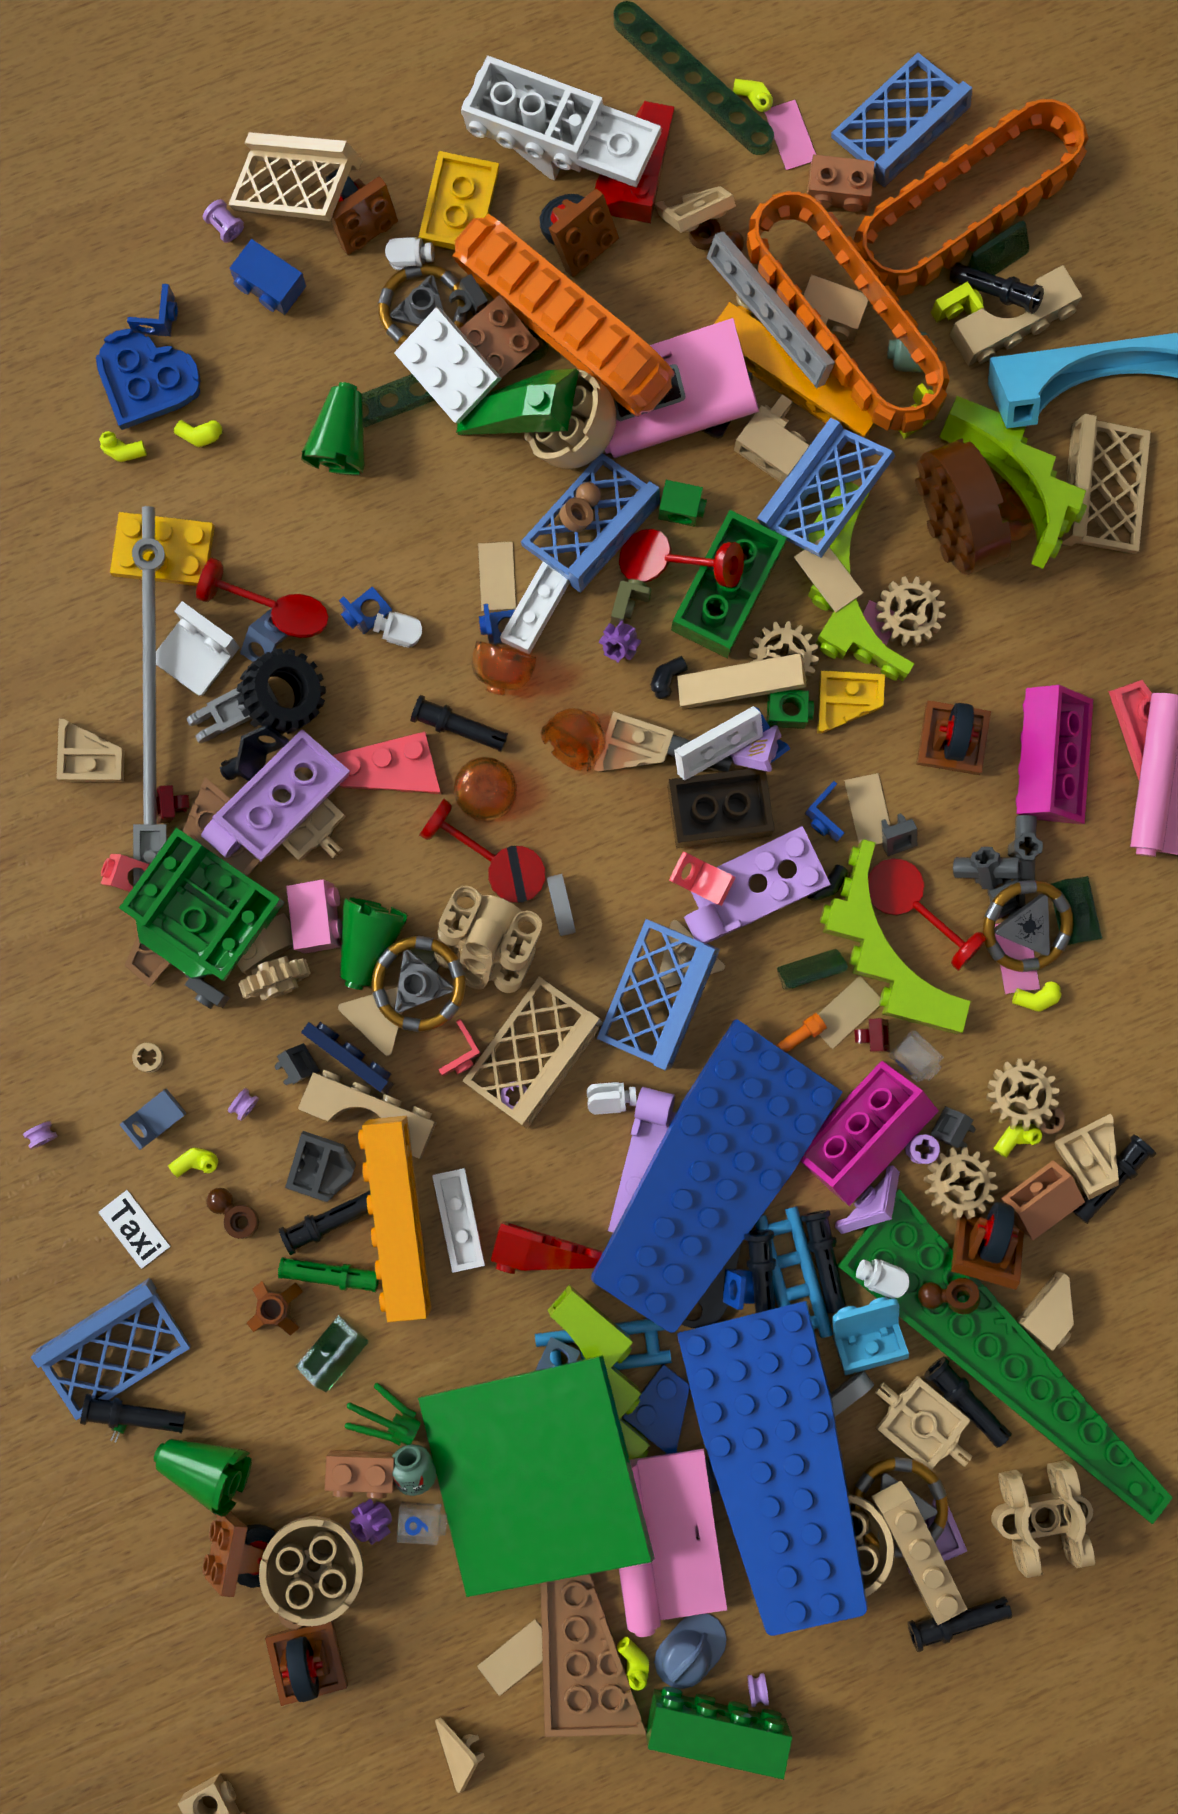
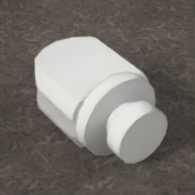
M417 237L390 239L385 248L386 257L394 270H401L404 267L416 265L417 267H422L425 264V259L426 262H434L435 258L433 243H425L424 246L423 240Z
M389 612L388 619H385L383 614L377 613L373 631L377 633L380 630L384 631L382 639L387 640L386 642L407 648L413 647L418 643L422 635V626L417 618L398 612Z
M624 1082L591 1084L587 1088L588 1109L594 1115L625 1112V1103H630V1106H636V1088L629 1087V1090L624 1091Z
M863 1259L857 1268L856 1278L864 1280L865 1287L883 1296L899 1298L905 1294L909 1287L908 1274L902 1268L886 1261L874 1259L870 1262Z

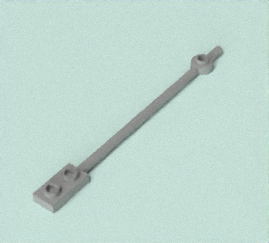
M144 506L142 507V539L137 541L132 549L133 561L142 570L143 824H133V859L150 864L167 841V825L157 824L155 571L163 566L165 552L161 543L155 540V507ZM146 552H152L155 554V558L152 561H146L143 559V555ZM133 868V886H135L144 873L141 868Z

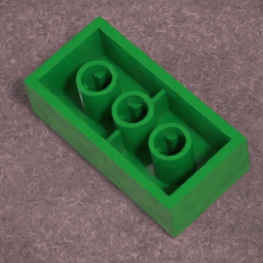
M729 510L705 558L715 559L718 549L726 542L740 544L743 554L747 555L740 581L733 588L723 587L715 579L714 567L700 566L672 621L671 631L728 659L784 549L787 537ZM713 608L720 610L719 616H712L709 613L710 611L712 612Z
M663 1687L662 1690L654 1689L646 1726L649 1750L784 1780L792 1735L786 1718H783L780 1712L771 1709H762L761 1713L748 1710L749 1707L735 1701H730L728 1705L715 1703V1698L704 1694H696L695 1698L684 1696L681 1690L673 1687Z

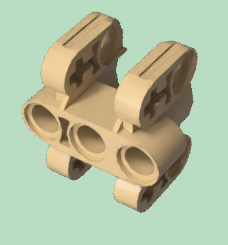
M461 886L453 892L440 918L437 940L448 947L449 945L454 946L453 952L460 959L459 962L465 973L466 986L474 989H484L488 981L492 980L498 990L505 993H513L521 987L533 961L536 950L535 945L542 929V920L536 913L528 910L521 911L514 904L502 898L482 895L473 887ZM470 897L475 905L472 908L464 909L457 904L458 898ZM456 920H460L458 930H455L452 926ZM528 921L535 926L536 930L533 933L526 934L519 930L518 924ZM516 944H522L519 955L513 952ZM434 952L433 955L436 963L443 968L449 969L447 962ZM509 970L514 971L513 978L510 981L504 980V975Z
M1065 1460L1047 1464L1051 1485V1493L1027 1497L1022 1480L1023 1474L1017 1470L1001 1472L998 1475L1005 1503L993 1510L991 1522L1002 1536L1007 1539H1015L1012 1540L1015 1562L1019 1571L1026 1578L1043 1575L1038 1549H1041V1547L1033 1539L1060 1533L1065 1556L1073 1566L1082 1568L1095 1565L1093 1546L1089 1536L1085 1533L1086 1525L1093 1516V1508L1091 1503L1081 1495L1080 1482L1074 1466ZM1076 1501H1080V1503H1081V1505H1082V1509H1081V1506H1080ZM1041 1508H1048V1519L1043 1523H1037L1035 1520L1037 1511ZM1009 1514H1015V1526L1011 1529H1003V1519Z

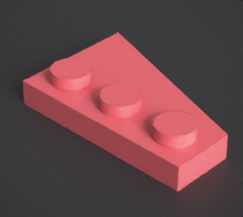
M1143 680L1108 691L1138 780H1140L1152 694Z
M425 732L332 755L350 770L349 776L340 784L341 788L397 790L410 793L427 792L441 795Z

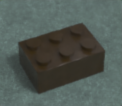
M751 768L697 775L687 780L674 778L668 781L667 788L676 849L772 836L775 830L766 771Z

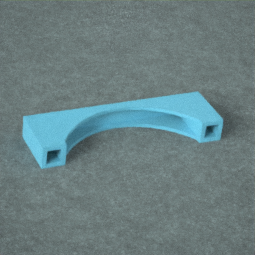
M1178 333L991 357L988 386L1006 429L1037 425L1040 412L1050 401L1062 392L1085 381L1118 374H1155L1178 378Z

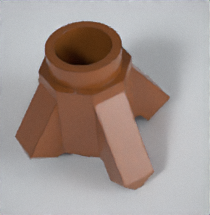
M263 1281L253 1288V1292L258 1300L256 1314L247 1322V1325L253 1332L264 1324L278 1325L291 1336L300 1328L290 1316L291 1301L303 1293L296 1282L284 1292L270 1291Z

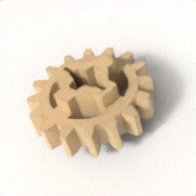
M906 576L902 577L900 586L892 581L888 586L889 591L883 590L880 595L883 601L877 602L875 609L882 611V613L877 615L876 622L885 623L881 633L890 631L892 633L890 641L893 642L899 637L904 647L909 640H912L915 646H919L921 637L927 642L930 641L933 637L932 632L938 633L941 628L938 622H942L946 614L939 612L945 606V601L936 600L940 590L931 592L929 590L931 582L928 581L922 586L919 584L920 580L917 576L912 583L908 582ZM892 600L894 601L893 605L896 608V612L893 616H891L890 614V604ZM919 607L915 615L909 613L902 616L906 608L912 610ZM930 607L931 611L929 623L925 615V610ZM901 627L910 628L912 631L902 629Z
M787 621L785 627L780 629L779 624L774 622L771 632L765 627L762 629L761 635L763 639L760 637L754 638L753 644L757 648L750 649L749 656L756 658L752 661L756 662L781 657V651L786 652V656L801 653L804 658L805 675L813 676L815 669L810 665H816L819 661V657L812 655L817 651L818 645H809L813 635L809 633L803 636L801 634L803 626L799 625L796 630H792L790 621ZM780 638V641L774 646L768 645V647H765L770 641ZM793 640L796 641L802 649H798L797 646L793 643Z
M284 956L257 965V968L251 970L252 975L241 980L238 985L243 998H255L260 995L261 1000L266 1001L292 992L293 989L298 988L297 982L309 977L311 972L306 959H295L289 962L288 957Z
M1017 1059L1015 1067H1012L1008 1061L1005 1062L1003 1066L1004 1073L996 1069L993 1076L997 1081L989 1080L987 1088L994 1091L988 1093L986 1097L987 1101L995 1102L991 1106L990 1112L1001 1113L999 1123H1003L1007 1119L1010 1120V1129L1012 1130L1015 1129L1018 1123L1022 1124L1024 1131H1028L1032 1122L1037 1128H1040L1043 1124L1041 1117L1050 1120L1053 1113L1049 1109H1056L1059 1104L1058 1101L1052 1099L1058 1096L1060 1092L1058 1088H1051V1085L1056 1080L1055 1076L1046 1078L1045 1072L1047 1067L1043 1066L1039 1070L1035 1069L1034 1060H1031L1028 1066H1024L1022 1059ZM1022 1075H1024V1076H1029V1077L1033 1078L1034 1080L1025 1078V1077H1023ZM1007 1081L1010 1091L1001 1097V1087ZM1018 1090L1021 1093H1030L1028 1099L1026 1100L1023 1096L1017 1097ZM1044 1093V1104L1039 1109L1036 1098ZM1013 1109V1110L1022 1112L1023 1114H1018V1113H1015V1112H1013V1111H1011V1110Z
M953 1147L947 1150V1157L940 1153L936 1159L937 1163L932 1162L928 1165L927 1168L933 1174L924 1177L925 1182L931 1183V1188L926 1190L925 1194H934L935 1199L931 1205L934 1207L941 1204L943 1206L941 1211L943 1216L953 1211L954 1220H958L964 1212L968 1220L975 1217V1211L979 1214L985 1212L986 1207L984 1204H990L994 1201L989 1192H993L998 1188L997 1185L990 1183V1179L996 1176V1172H987L986 1168L990 1164L989 1160L982 1163L978 1161L980 1152L977 1151L969 1156L968 1148L963 1147L957 1155ZM966 1165L970 1166L974 1171L967 1168ZM947 1166V1176L944 1181H941V1174ZM957 1179L964 1182L971 1181L964 1188L957 1185L950 1186ZM980 1185L979 1195L974 1201V1198H976L974 1191ZM946 1195L953 1198L955 1202L951 1201Z

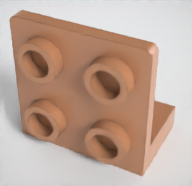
M501 295L459 329L501 378L539 346L537 340Z

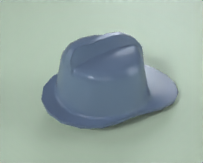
M710 1614L687 1616L678 1623L656 1651L654 1661L656 1672L663 1682L674 1688L685 1689L693 1687L708 1674L725 1651L727 1639L725 1630L719 1620Z

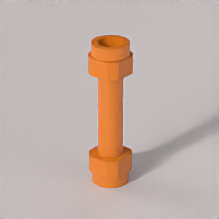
M814 1013L802 1022L803 1026L780 1041L776 1046L787 1053L810 1036L815 1038L827 1029V1026L821 1017Z

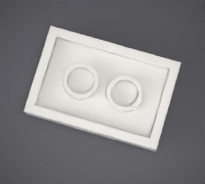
M438 307L427 316L395 351V355L454 423H460L502 379L446 313Z

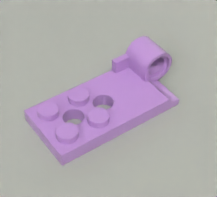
M301 729L212 817V820L204 828L201 837L225 858L230 857L243 845L262 862L349 776L350 770ZM306 767L312 771L313 776L307 781H302L295 776V771L298 768ZM278 789H285L290 793L291 798L285 803H280L274 800L272 794Z
M801 826L716 867L735 876V880L722 906L691 892L699 909L686 915L684 919L693 938L707 944L830 886V881L804 827ZM786 860L793 861L797 866L796 874L789 879L782 878L778 872L779 865ZM757 874L764 875L767 879V887L760 893L753 892L749 886L750 879Z
M642 1087L640 1090L631 1130L632 1138L608 1229L609 1232H614L676 1114V1112H672L675 1101L674 1094Z

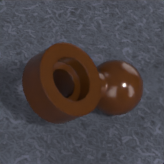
M709 219L700 223L695 230L690 231L689 239L693 246L702 250L710 249L715 234L721 231L719 222L716 219ZM734 230L725 232L737 248L742 251L744 247L742 235ZM705 232L709 234V237L702 238L699 234Z
M215 1188L210 1191L206 1199L207 1207L215 1214L225 1215L224 1228L226 1232L238 1239H247L253 1236L259 1226L257 1213L247 1206H234L232 1204V1195L225 1188ZM245 1216L248 1224L245 1228L241 1229L238 1226V1220Z
M967 1278L953 1280L946 1289H942L937 1283L928 1282L922 1285L918 1291V1300L925 1308L936 1309L942 1303H948L949 1307L958 1314L974 1312L981 1301L977 1285ZM963 1295L970 1297L966 1302L958 1301Z

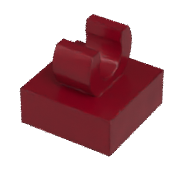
M164 785L157 788V824L171 823L175 818V813L187 812V809L190 808L189 795L173 796V785Z
M869 1019V1029L854 1030L855 1043H870V1052H890L889 1023L887 1019Z

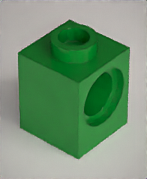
M666 480L658 519L695 527L697 517L703 518L707 499L701 498L703 487Z
M788 690L768 694L767 723L770 727L777 725L778 728L805 729L808 720H813L814 701H809V691ZM785 703H793L798 707L799 713L795 716L787 715L783 711L782 706Z

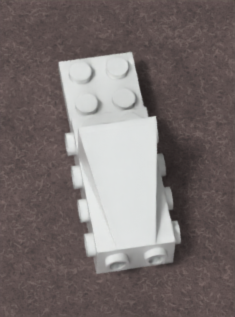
M488 55L482 68L478 71L474 85L469 95L465 98L461 109L466 129L472 135L478 138L487 137L497 141L505 148L514 149L552 180L556 179L560 168L580 172L583 167L637 187L662 133L661 126L603 105L602 97Z

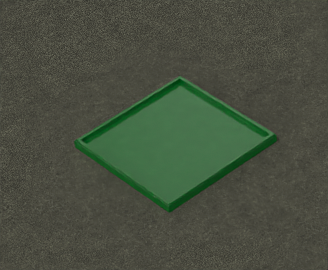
M603 1355L424 1395L418 1398L466 1597L650 1563L655 1559Z

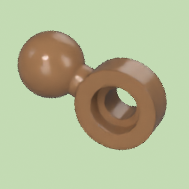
M591 482L582 483L576 490V498L569 499L560 509L561 522L567 529L573 532H582L593 521L594 514L591 507L597 505L601 498L600 489L596 484Z

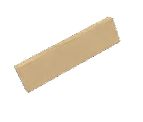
M801 653L677 676L680 707L683 709L806 687L804 658Z

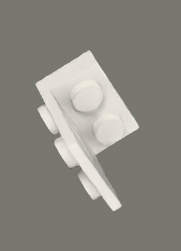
M182 601L174 611L180 618V621L157 649L156 665L201 697L240 647L230 635Z

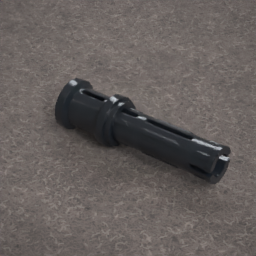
M959 262L955 263L950 272L951 282L962 285L968 281L973 289L999 297L1004 305L1010 306L1014 304L1023 307L1026 312L1031 314L1038 310L1043 299V286L1037 284L1030 286L1021 283L1020 279L1014 276L1004 279L985 271L965 266Z
M423 695L418 697L411 715V722L416 723L420 721L435 727V731L439 733L447 730L502 752L508 733L453 713V709L450 708L451 706L445 705L442 707L427 701Z
M1133 1134L1130 1137L1131 1142L1119 1156L1116 1155L1119 1185L1090 1200L1085 1194L1083 1197L1085 1203L1073 1211L1086 1224L1089 1223L1090 1219L1128 1178L1131 1180L1138 1175L1137 1170L1149 1157L1153 1158L1156 1155V1152L1137 1135Z
M370 1190L315 1217L314 1215H307L304 1217V1221L287 1229L285 1227L279 1228L280 1236L288 1253L293 1255L296 1253V1249L313 1241L318 1243L323 1239V1235L368 1214L367 1195H371Z
M821 1210L801 1216V1219L806 1222L810 1240L807 1243L808 1249L815 1254L827 1308L826 1311L827 1313H834L847 1307L833 1249L836 1246L837 1240L836 1237L832 1236L828 1220V1217L831 1215L830 1210Z
M764 1229L752 1230L748 1234H744V1237L748 1241L750 1259L747 1260V1267L749 1271H752L755 1313L775 1309L772 1270L775 1269L776 1259L772 1256L771 1239L774 1238V1231Z
M945 1356L934 1362L925 1372L924 1378L927 1381H933L944 1393L943 1397L948 1402L959 1406L996 1448L1005 1444L1012 1433L969 1389V1381L965 1377L961 1378L948 1365L949 1360Z
M86 1394L80 1424L86 1425L87 1422L108 1424L109 1428L112 1429L118 1428V1425L121 1424L173 1431L182 1434L186 1412L123 1404V1400H120V1398H114L111 1401L92 1398L91 1394Z
M1003 1596L1000 1599L968 1608V1610L940 1625H937L934 1618L917 1623L913 1620L908 1621V1630L916 1651L921 1652L923 1647L941 1641L944 1644L950 1643L954 1635L1005 1619H1011L1012 1612L1010 1606H1006L1008 1601Z

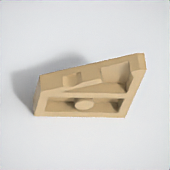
M613 711L594 770L601 772L663 763L674 731Z

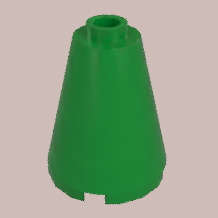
M339 382L338 386L331 387L303 448L301 460L304 463L319 469L321 464L329 467V472L336 474L360 475V472L363 473L365 466L362 393L357 391V386L351 383Z
M355 897L345 898L343 904L340 978L346 980L345 986L363 990L364 986L372 985V975L377 960L387 947L396 942L406 924L408 915L405 912L391 907L389 913V909L382 907L381 903Z
M169 1439L166 1443H161L154 1454L156 1470L213 1514L220 1517L226 1516L236 1505L232 1498L236 1491L243 1492L250 1474L252 1458L247 1457L250 1453L243 1449Z

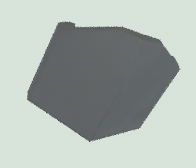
M302 1131L285 1188L328 1202L333 1195L351 1182L356 1163L344 1144Z

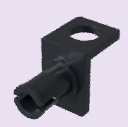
M264 725L242 735L238 755L221 763L220 771L222 776L229 781L239 776L250 781L265 766L267 754L284 747L289 742V739L269 725ZM269 736L274 738L276 741L273 743H266L261 741L258 737Z

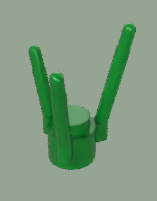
M375 1383L374 1388L403 1414L402 1416L396 1413L391 1421L353 1403L347 1404L349 1410L387 1427L388 1430L384 1432L352 1423H346V1429L388 1440L399 1446L401 1443L411 1445L421 1425V1422L414 1418L417 1412L407 1408L379 1383Z

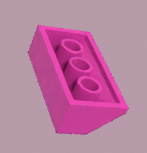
M1061 685L1026 688L1025 700L1023 702V731L1020 737L1022 747L1021 760L1018 766L1019 787L1016 796V814L1036 816L1037 820L1085 824L1094 699Z
M881 1061L825 1120L800 1162L830 1191L850 1206L937 1114L938 1109L923 1090Z

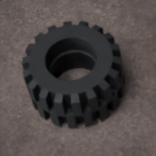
M282 648L275 649L271 653L263 654L242 673L240 679L243 681L237 686V692L242 693L237 698L238 705L244 704L245 709L241 712L244 717L249 715L253 719L250 724L254 728L258 725H269L280 734L285 732L290 734L317 717L320 713L318 709L323 707L325 702L320 697L326 693V686H320V682L324 680L322 673L316 674L314 669L318 666L314 661L310 664L306 662L308 656L303 653L295 656V650L288 649L284 653ZM269 677H279L289 683L295 696L293 708L281 707L272 700L268 692Z

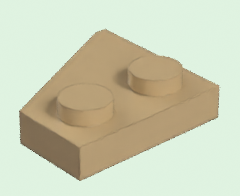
M721 186L699 193L683 195L682 204L667 207L664 201L655 203L658 216L680 233L693 231L698 228L700 223L709 219L720 218L728 210L736 207L733 194Z
M59 719L57 780L59 782H124L125 750L65 719Z
M1111 1114L1055 1141L1057 1151L1089 1200L1119 1185L1114 1121Z

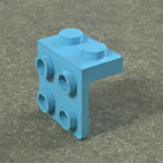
M877 1298L867 1306L856 1308V1306L844 1307L833 1316V1340L844 1375L909 1359V1352L899 1326V1303L897 1299Z

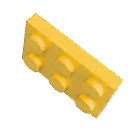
M439 151L418 238H421L424 244L432 242L433 246L455 250L456 238L472 219L484 218L489 214L499 174V163Z
M119 512L110 567V574L114 577L142 580V570L135 565L132 557V549L135 543L142 539L141 514ZM155 516V540L161 543L165 552V562L160 569L155 571V581L197 586L202 570L211 556L214 524ZM146 552L143 555V559L146 561H152L155 558V554L152 552Z

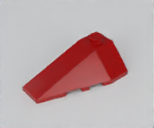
M644 101L635 116L661 126L662 132L637 187L602 174L598 177L595 188L604 195L611 216L651 224L674 114V106Z
M503 1221L499 1227L491 1261L497 1263L496 1269L510 1274H515L516 1269L522 1271L590 1269L596 1267L603 1251Z

